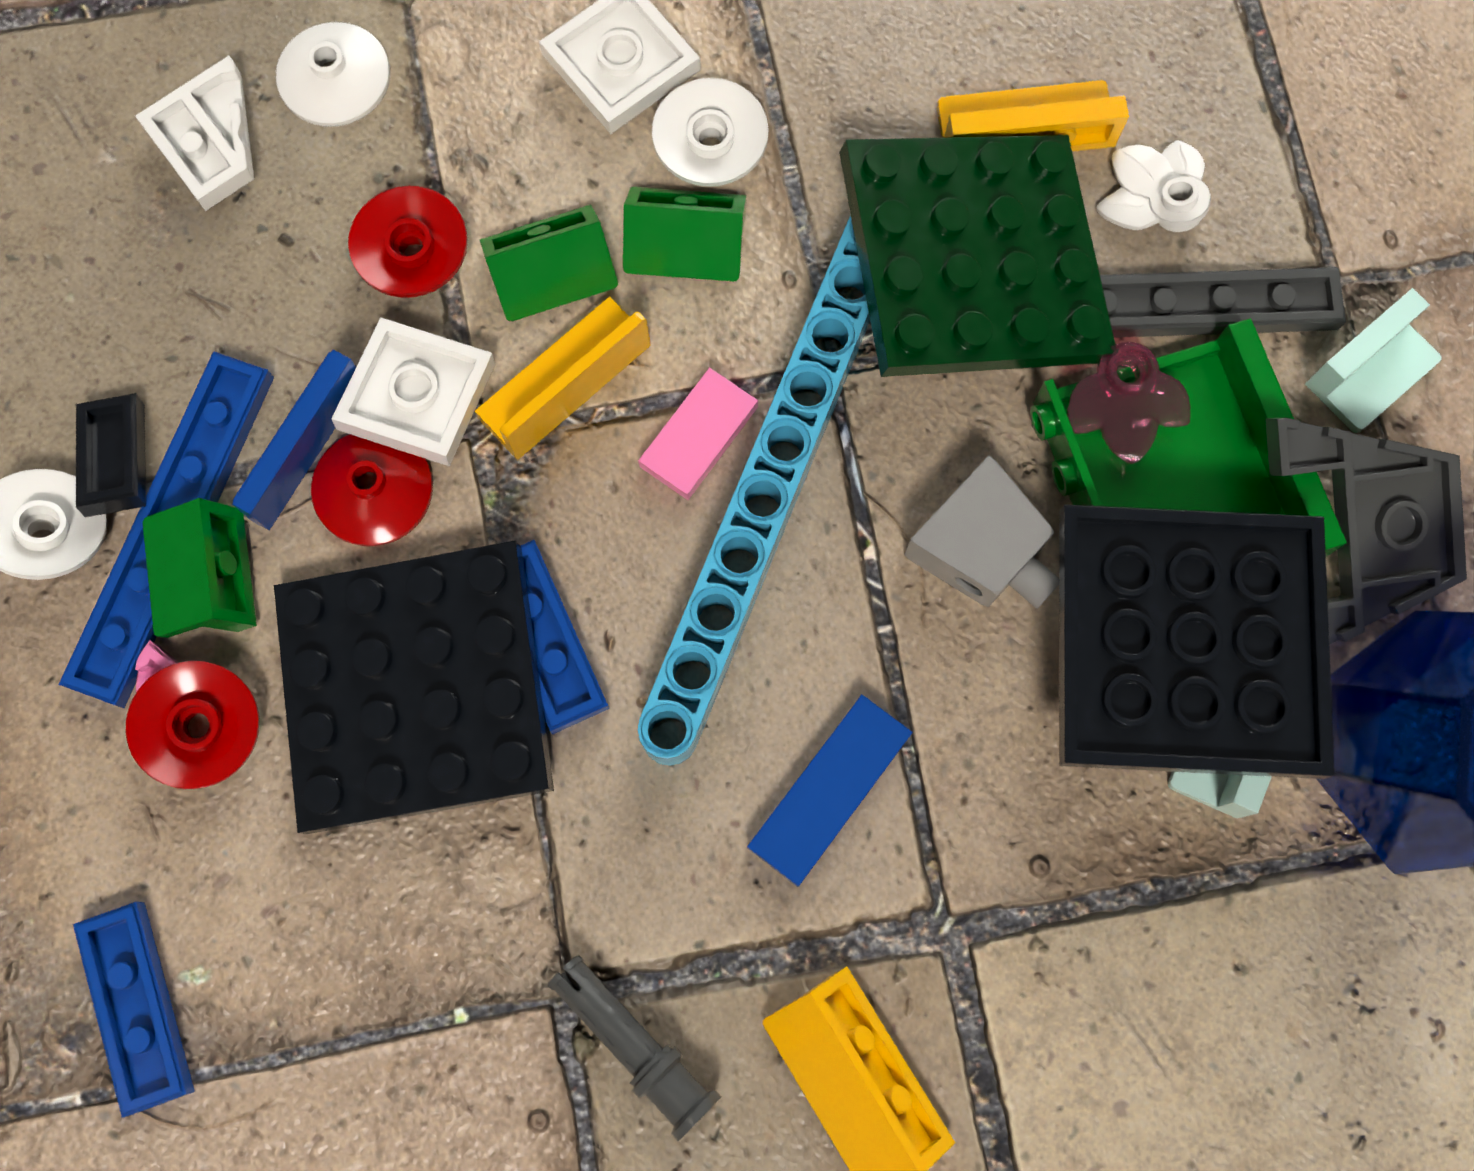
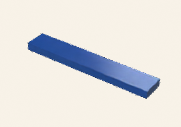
M213 351L146 495V506L141 507L58 685L123 709L125 708L136 684L138 671L135 670L138 657L149 641L155 642L157 638L153 632L143 520L147 516L197 498L218 503L273 382L274 377L267 369Z

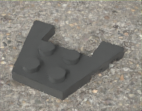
M1290 418L1265 419L1270 475L1288 476L1332 470L1335 516L1347 543L1337 549L1340 596L1328 598L1329 645L1338 640L1346 642L1364 633L1365 626L1388 614L1399 615L1467 580L1460 455L1387 439L1362 436L1332 427L1316 426Z

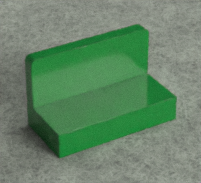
M630 187L624 203L623 271L627 274L737 281L740 277L746 195Z
M591 204L480 239L491 277L508 321L528 317L615 289L618 286V280L601 223Z
M197 498L144 518L142 525L153 632L155 636L169 638L200 627L240 632L257 626L243 513L233 506Z

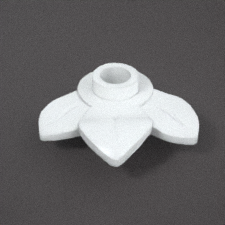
M1177 140L1164 149L1162 154L1152 147L1143 145L1127 146L1113 152L1112 167L1121 188L1107 196L1097 205V212L1104 219L1131 230H1142L1159 224L1168 231L1184 232L1194 228L1208 213L1211 195L1207 185L1202 181L1205 163L1200 153L1194 147ZM1180 198H1181V199H1186V200L1176 201V200H1174V199H1180Z

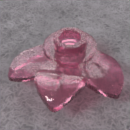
M1121 342L1111 347L1114 351L1112 354L1103 355L1097 365V373L1082 379L1075 386L1070 396L1067 416L1074 434L1089 433L1101 429L1102 437L1110 450L1125 462L1135 464L1151 448L1159 425L1181 427L1190 423L1189 396L1180 381L1159 371L1158 362L1148 348L1135 342ZM1125 365L1130 367L1135 373V382H1123L1117 374L1118 366Z

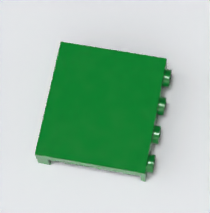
M1251 318L1229 324L1217 340L1057 389L1053 379L1044 381L1033 401L1030 414L1034 430L1040 440L1047 439L1055 459L1052 462V475L1055 485L1062 496L1069 495L1072 505L1324 517L1326 557L1347 543L1317 472L1288 476H1272L1269 473L1265 419H1294Z

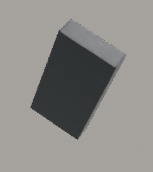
M134 393L76 404V508L86 518L145 507L144 403Z

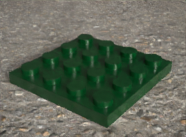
M1069 135L846 139L839 155L881 377L1107 363L1117 354Z

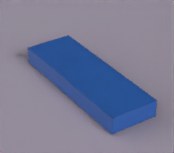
M335 350L327 354L232 500V505L241 513L268 531L274 525L336 428L332 421L333 414L356 369L353 361L347 356Z
M535 540L521 545L544 718L553 735L610 708Z
M861 694L748 844L747 849L795 886L799 887L913 732Z
M134 902L73 924L122 1118L194 1093L192 1078L145 902Z

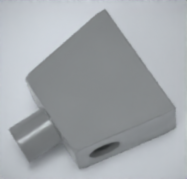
M990 455L986 457L910 539L904 554L913 563L987 607L1010 585L1038 609L1059 586V578L1035 558L1054 534L1051 525Z

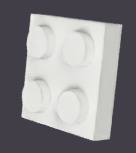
M598 0L539 41L544 58L610 134L701 70L700 57L649 0Z
M380 317L333 414L332 421L339 431L450 467L495 366L493 353Z

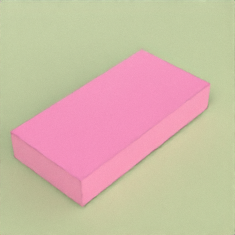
M709 367L638 460L639 467L686 500H689L757 410L758 400Z

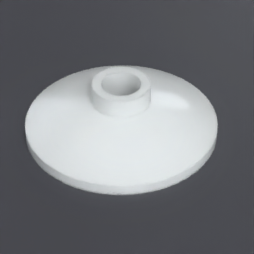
M342 22L323 23L302 31L285 47L276 68L277 88L289 110L308 123L326 127L351 124L367 116L384 98L390 81L389 61L380 42L365 29ZM335 61L331 66L322 67L328 62Z
M702 78L680 85L663 99L654 115L652 139L659 160L674 176L694 185L721 186L746 176L759 163L768 142V122L763 107L747 89L725 79ZM706 138H716L721 142L714 146L701 144Z
M31 469L13 473L0 479L1 572L23 579H51L79 569L95 556L106 536L107 518L106 514L85 518L76 508L75 476L57 470ZM38 530H49L53 532L51 535L46 537H31V535Z

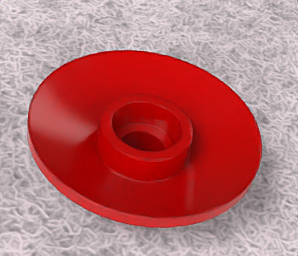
M421 186L391 188L370 199L355 216L348 237L350 258L361 278L375 290L386 295L401 298L426 295L448 283L460 269L468 247L466 225L457 207L439 192ZM409 246H422L418 253L411 256H403L404 251Z
M351 434L339 439L327 449L317 463L311 482L313 507L323 525L341 540L367 547L386 545L410 533L425 516L433 494L432 473L425 458ZM367 472L376 473L377 479L372 487L368 489H359L357 487V481L363 474Z
M205 661L179 662L156 672L138 689L127 712L126 739L136 763L154 780L180 789L206 788L228 779L248 760L254 750L259 734V711L255 698L248 686L230 670ZM202 714L209 721V729L204 736L193 738L188 731L189 721L194 716Z

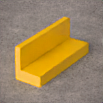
M1103 80L945 96L939 98L937 104L941 138L1069 135L1072 151L1115 147L1129 118L1126 97H1109L1107 83Z
M609 296L475 410L478 419L519 460L651 346L647 319L639 311L629 316Z
M847 966L826 978L798 999L763 1019L765 1030L849 1171H928L955 1144L954 1139Z

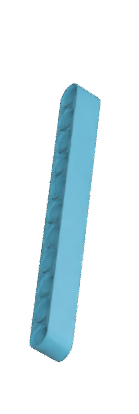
M851 215L640 716L637 729L639 740L648 756L658 764L668 766L681 764L690 758L697 747L870 323ZM848 286L855 287L864 296L854 300L846 299L840 296L837 290ZM821 338H834L842 344L843 348L836 352H825L819 349L815 342ZM809 389L818 393L823 400L813 406H804L797 403L792 395L799 390ZM789 442L797 446L801 454L793 460L783 461L772 456L769 449L776 443ZM765 495L774 499L779 508L773 514L762 517L751 513L746 504L755 496ZM739 549L746 550L755 557L757 563L747 572H732L722 563L728 553ZM712 605H721L731 611L734 619L723 630H708L699 621V616L704 609ZM690 661L701 662L711 672L706 684L692 690L678 685L675 675L679 667ZM663 719H677L687 729L682 743L671 749H662L654 745L651 741V733L654 726Z

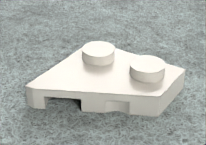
M230 56L222 59L135 115L205 211L254 180L241 73Z

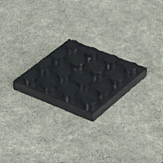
M1064 505L1059 511V766L1313 779L1334 777L1324 517Z
M515 540L274 585L297 833L312 834L554 791L522 548Z

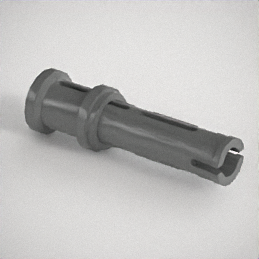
M577 955L563 968L580 985L581 989L579 990L565 973L560 974L559 972L548 983L549 988L554 990L611 1051L616 1059L634 1077L630 1082L634 1087L632 1089L633 1093L638 1098L646 1096L674 1126L671 1134L679 1141L721 1098L720 1094L715 1089L707 1092L680 1062L682 1053L676 1047L672 1049L669 1044L662 1048L587 967L580 955Z

